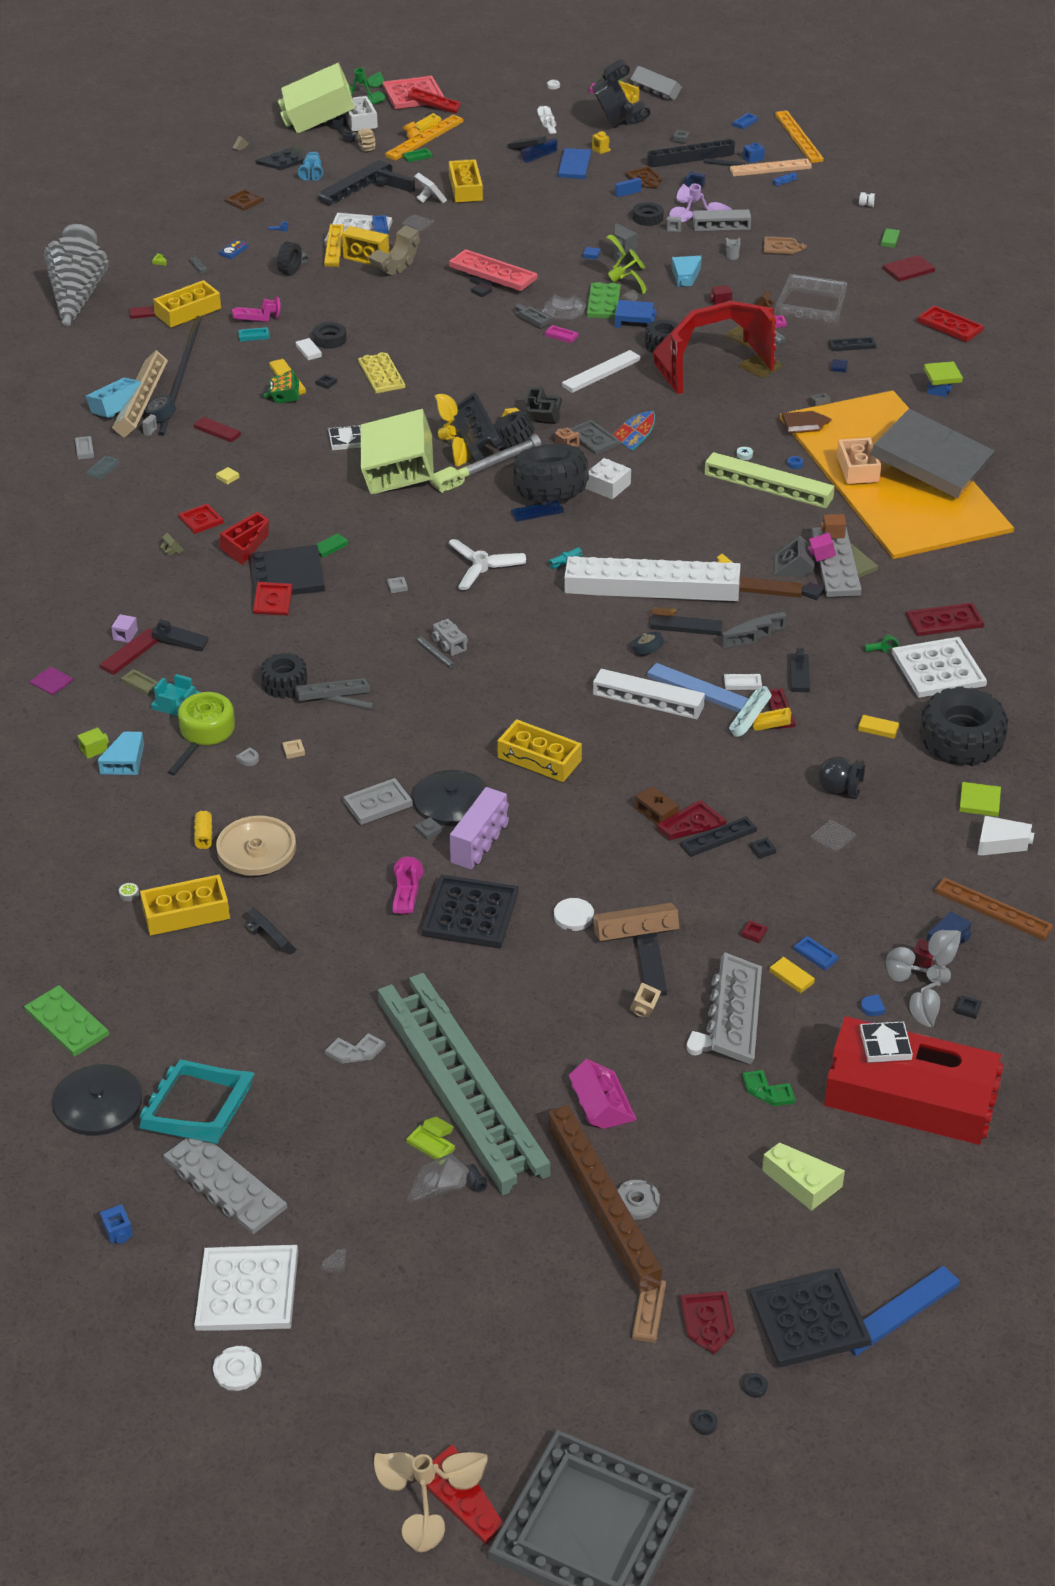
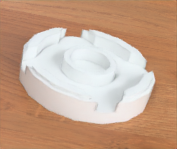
M579 898L565 899L554 908V920L563 929L567 930L568 928L572 929V931H579L589 927L592 923L594 909L585 900Z
M246 1346L227 1348L223 1351V1354L219 1357L217 1356L213 1365L214 1377L218 1384L223 1388L235 1391L247 1389L255 1384L262 1371L260 1356Z

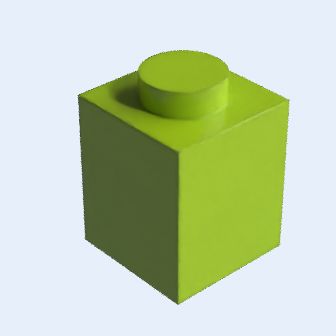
M99 728L77 735L79 748L87 759L104 753L108 749V737Z

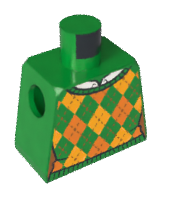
M294 369L271 378L270 388L263 389L264 397H273L275 403L300 400L299 379Z

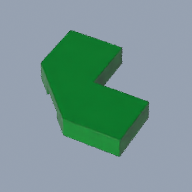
M764 1070L742 1073L748 1094L772 1106L795 1104V1097L790 1083L769 1086Z

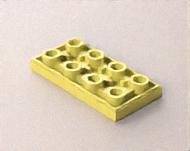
M382 352L378 355H365L358 358V362L375 393L405 388V383L388 353Z

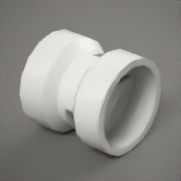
M861 192L859 206L863 207L866 205L873 208L875 194Z

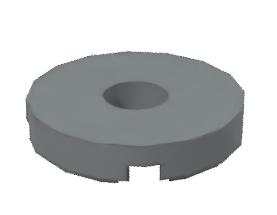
M630 1180L621 1184L617 1190L633 1219L648 1218L659 1207V1193L656 1187L653 1185L651 1187L646 1181ZM640 1196L643 1200L641 1202H634L631 1198Z

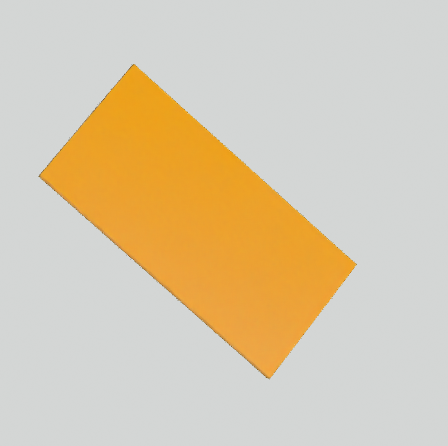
M894 391L791 411H814L831 418V422L825 424L820 431L792 434L892 559L1014 531L1011 523L974 481L959 498H955L879 460L881 463L879 482L847 484L837 458L838 440L871 438L874 445L909 409Z

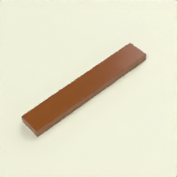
M945 877L935 888L934 893L1043 941L1053 930V924Z

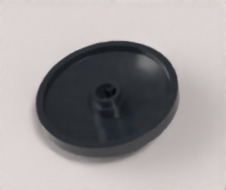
M444 770L435 772L423 778L415 787L413 793L414 807L424 819L431 817L439 825L457 826L485 787L488 786L481 778L466 771Z
M97 1064L81 1068L67 1076L58 1086L53 1100L55 1114L65 1128L77 1134L99 1136L115 1132L129 1124L138 1114L142 1105L140 1083L130 1071L116 1065Z

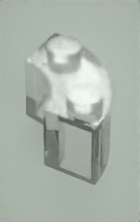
M554 294L545 302L542 312L551 318L571 320L583 314L586 304L576 295L571 298H562Z

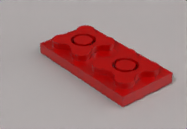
M935 305L917 317V322L965 342H968L984 330L983 325Z

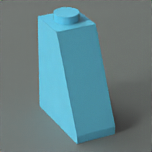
M701 256L672 257V271L677 286H692L701 269Z
M123 732L98 759L100 774L138 775L144 748L143 733Z

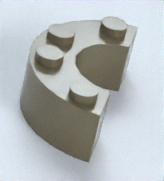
M405 225L396 233V242L390 253L387 254L377 249L368 257L371 265L390 275L402 273L413 262L418 244L420 243L419 231Z

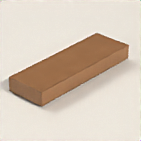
M661 1280L659 1288L640 1293L632 1339L656 1343L666 1281Z

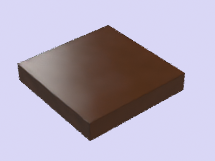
M242 189L225 198L226 203L243 211L264 201V197L247 189Z

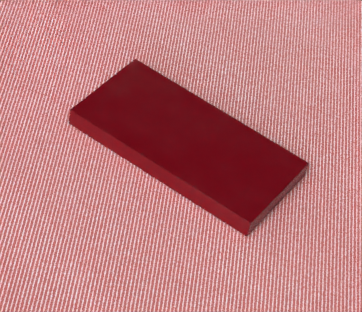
M973 602L906 611V617L917 636L983 628L985 625Z

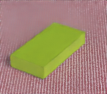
M421 1125L406 1138V1143L440 1163L455 1150L454 1144L442 1137L435 1136L423 1129Z

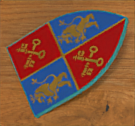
M648 411L631 417L612 435L619 439L621 444L634 450L652 431L655 423V412Z

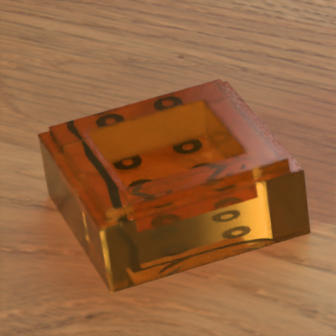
M653 607L652 613L672 616L676 615V608Z

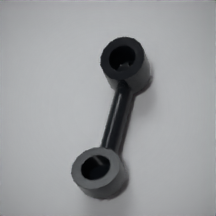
M342 115L330 119L331 127L341 133L343 141H355L356 133L346 132L343 129L344 118Z

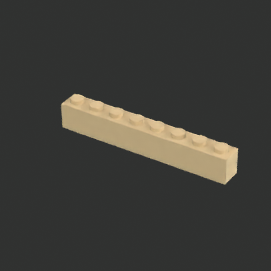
M157 350L144 361L136 380L141 382V385L121 409L112 428L122 437H126L136 428L168 361Z

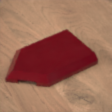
M727 1291L680 1295L687 1337L715 1355L735 1333Z

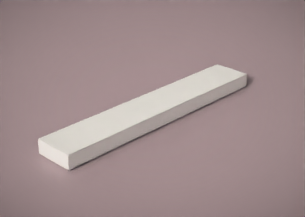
M629 350L563 381L562 387L573 393L640 361V356Z

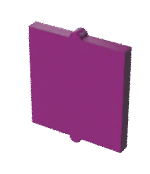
M49 667L29 682L39 689L54 695L59 690L64 689L74 679L53 667Z

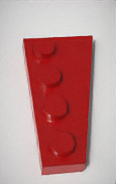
M452 1444L432 1461L433 1465L438 1464L439 1469L443 1473V1462L448 1457L459 1454L455 1446ZM435 1472L433 1481L426 1485V1489L485 1545L501 1530L504 1523L478 1483L469 1489H456L450 1485L449 1478L443 1479Z

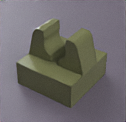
M168 533L163 536L164 542L160 547L167 555L170 556L175 552L179 554L184 550Z

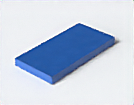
M565 148L558 177L585 179L591 150Z

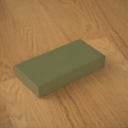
M135 669L121 678L124 684L147 696L154 692V687L158 683L156 680Z

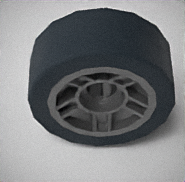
M169 395L158 396L148 402L145 407L146 415H155L156 422L168 419L176 411V406Z

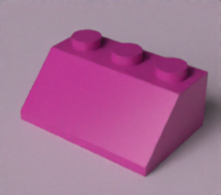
M586 1058L569 1074L572 1088L580 1099L579 1104L584 1108L587 1115L586 1119L592 1126L605 1129L637 1120L614 1071Z

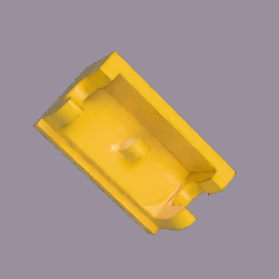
M619 81L628 101L632 104L639 100V87Z

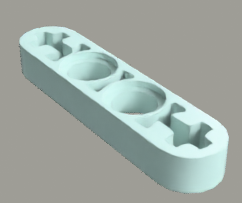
M763 686L755 690L729 727L734 737H739L747 732L772 695L768 687Z

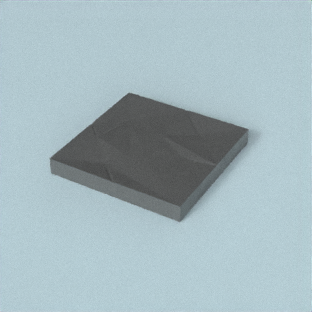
M908 409L874 444L870 455L955 498H959L990 462L995 450L918 412Z
M557 1429L488 1551L489 1561L544 1586H650L694 1499V1488Z

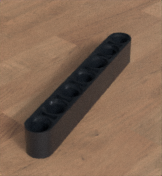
M725 139L651 150L647 153V166L660 167L705 160V158L714 159L733 156L735 153V141Z
M378 160L323 189L318 195V200L332 206V204L347 198L350 194H354L360 189L369 186V184L376 182L379 169L392 172V165Z

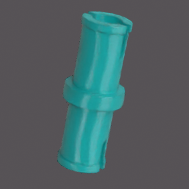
M577 547L569 552H562L560 556L549 559L548 564L552 563L549 566L553 570L564 564L567 565L568 557H583V553L579 554L582 550Z

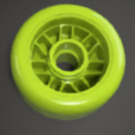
M200 692L189 696L181 703L178 709L180 732L187 741L195 742L202 746L215 745L225 741L231 736L235 728L232 703L224 695L215 692Z

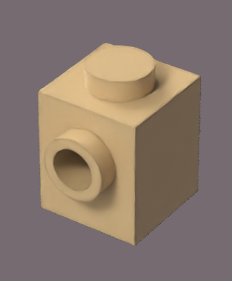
M641 983L629 1010L633 1011L637 1016L649 1018L661 991Z

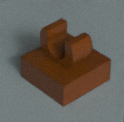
M766 290L755 305L771 307L774 303L769 298L771 292Z

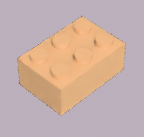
M871 438L838 440L837 458L847 484L879 482L881 463L879 459L870 455L874 446Z

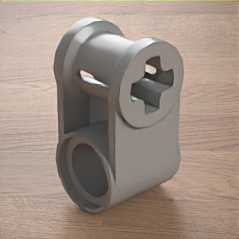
M726 238L725 251L728 259L735 260L739 258L740 238Z

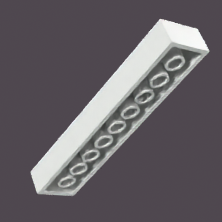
M578 556L568 557L565 593L738 601L740 563L588 558Z

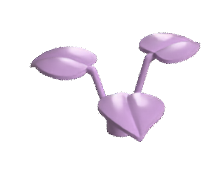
M683 184L677 193V200L681 203H688V207L686 209L684 207H675L670 211L669 215L670 217H681V222L691 220L693 217V212L689 211L691 203L698 201L700 198L705 209L732 210V208L717 202L709 203L707 206L699 184H692L690 188Z

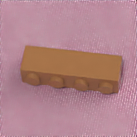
M672 903L593 915L594 932L600 941L679 929L678 909Z

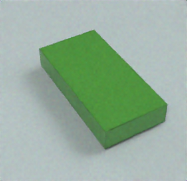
M886 228L881 246L895 248L900 230Z

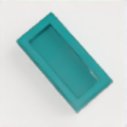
M268 327L238 330L240 342L270 339Z

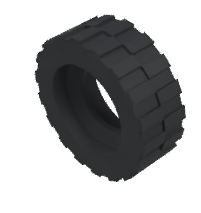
M640 203L633 208V220L637 224L654 226L663 221L664 209L657 203Z
M286 241L281 245L277 255V267L280 273L294 275L299 269L302 260V249L298 243Z
M324 322L315 326L313 329L314 343L325 349L342 346L347 340L345 326L336 322Z

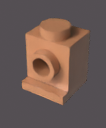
M569 428L558 429L555 433V443L569 444L577 447L579 446L580 433H575Z

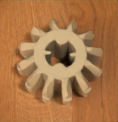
M370 128L359 130L357 136L360 149L362 151L375 149L376 144L373 131Z

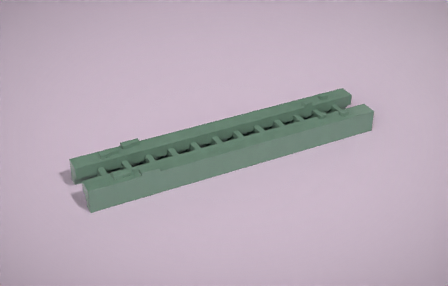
M421 973L409 978L410 986L415 994L401 999L392 984L378 989L380 1006L501 1195L510 1193L512 1185L517 1184L516 1174L529 1168L535 1176L539 1175L542 1179L549 1177L550 1161L425 974ZM424 1006L423 1009H420L418 1011L412 1013L409 1011L417 1007ZM431 1019L434 1021L421 1027L418 1025ZM440 1033H442L443 1035L442 1037L436 1038L434 1040H428V1038L438 1035ZM450 1047L452 1049V1051H449L447 1053L441 1055L437 1054V1052L448 1049ZM458 1062L462 1064L450 1070L446 1068ZM470 1076L471 1080L457 1085L456 1081ZM478 1091L481 1093V1095L468 1100L465 1097ZM488 1107L491 1108V1110H488L478 1115L476 1114V1112L480 1110H483ZM498 1122L501 1123V1125L496 1126L489 1130L486 1129V1127L491 1126ZM509 1137L511 1138L510 1141H507L500 1145L496 1144V1142H499ZM517 1153L522 1155L509 1161L506 1160V1158Z

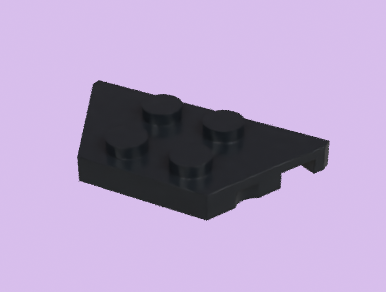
M300 145L256 159L257 165L265 164L266 167L277 170H284L303 163Z

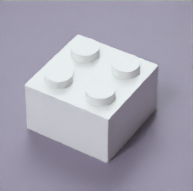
M603 458L589 470V481H587L585 489L614 499L631 484V469Z

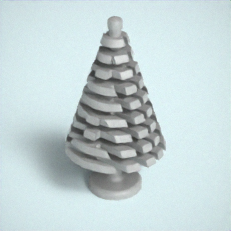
M73 224L64 228L62 238H59L60 242L52 241L48 244L49 248L46 247L44 251V260L57 307L60 311L59 315L62 319V325L65 327L71 325V321L76 318V315L80 312V309L84 306V303L94 291L109 266V260H106L107 255L104 251L98 250L100 247L96 245V233L88 226Z

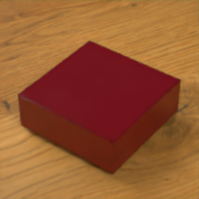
M749 920L741 932V937L760 943L767 933L768 927Z

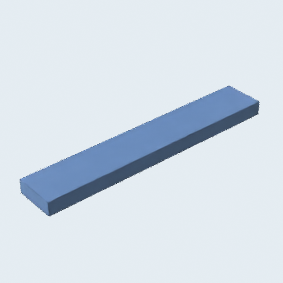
M656 663L647 672V677L664 684L705 693V700L738 713L749 700L746 697Z

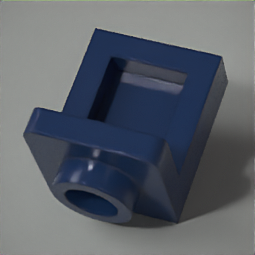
M690 171L684 178V184L688 188L692 184H699L701 188H704L706 174Z

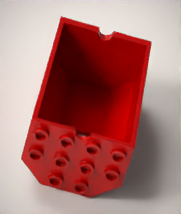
M850 1016L844 1017L834 1048L831 1069L829 1070L824 1106L981 1145L982 1138L987 1139L989 1125H986V1123L990 1124L994 1109H990V1107L994 1108L1004 1068V1063L1000 1062L1002 1053L906 1030L913 1054L912 1060L868 1062L860 1033V1024L875 1022Z

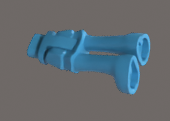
M309 152L303 161V165L298 168V176L301 179L310 180V169H312V180H319L323 176L324 171L317 152Z

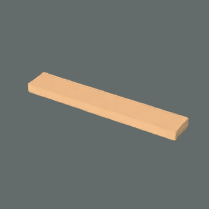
M808 159L731 166L730 172L733 176L811 169L812 165Z

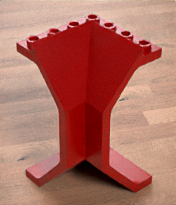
M728 301L692 310L653 351L654 364L675 392L682 394L683 354L694 328L732 319L743 328V342H747L766 366L773 371L775 364L774 351L776 350L774 337H776L774 308Z

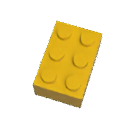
M349 226L342 233L344 259L371 265L368 257L377 249L387 254L389 253V237L387 234Z

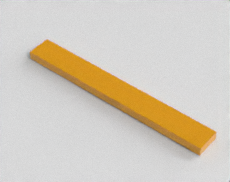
M775 112V117L809 162H823L824 158L789 112Z
M452 115L386 152L385 157L396 161L403 157V153L413 151L461 124L463 118Z

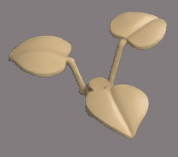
M401 1452L375 1454L374 1466L376 1476L384 1488L399 1491L407 1485L408 1481H413L414 1478L421 1484L424 1516L421 1514L412 1515L402 1526L403 1539L414 1551L425 1552L431 1550L442 1540L445 1533L443 1518L440 1515L429 1516L426 1485L433 1481L435 1472L443 1479L449 1478V1483L453 1488L462 1490L472 1488L482 1478L488 1460L486 1454L470 1452L452 1455L442 1464L444 1473L439 1469L438 1464L433 1465L431 1457L425 1454L418 1455L415 1458L410 1454Z

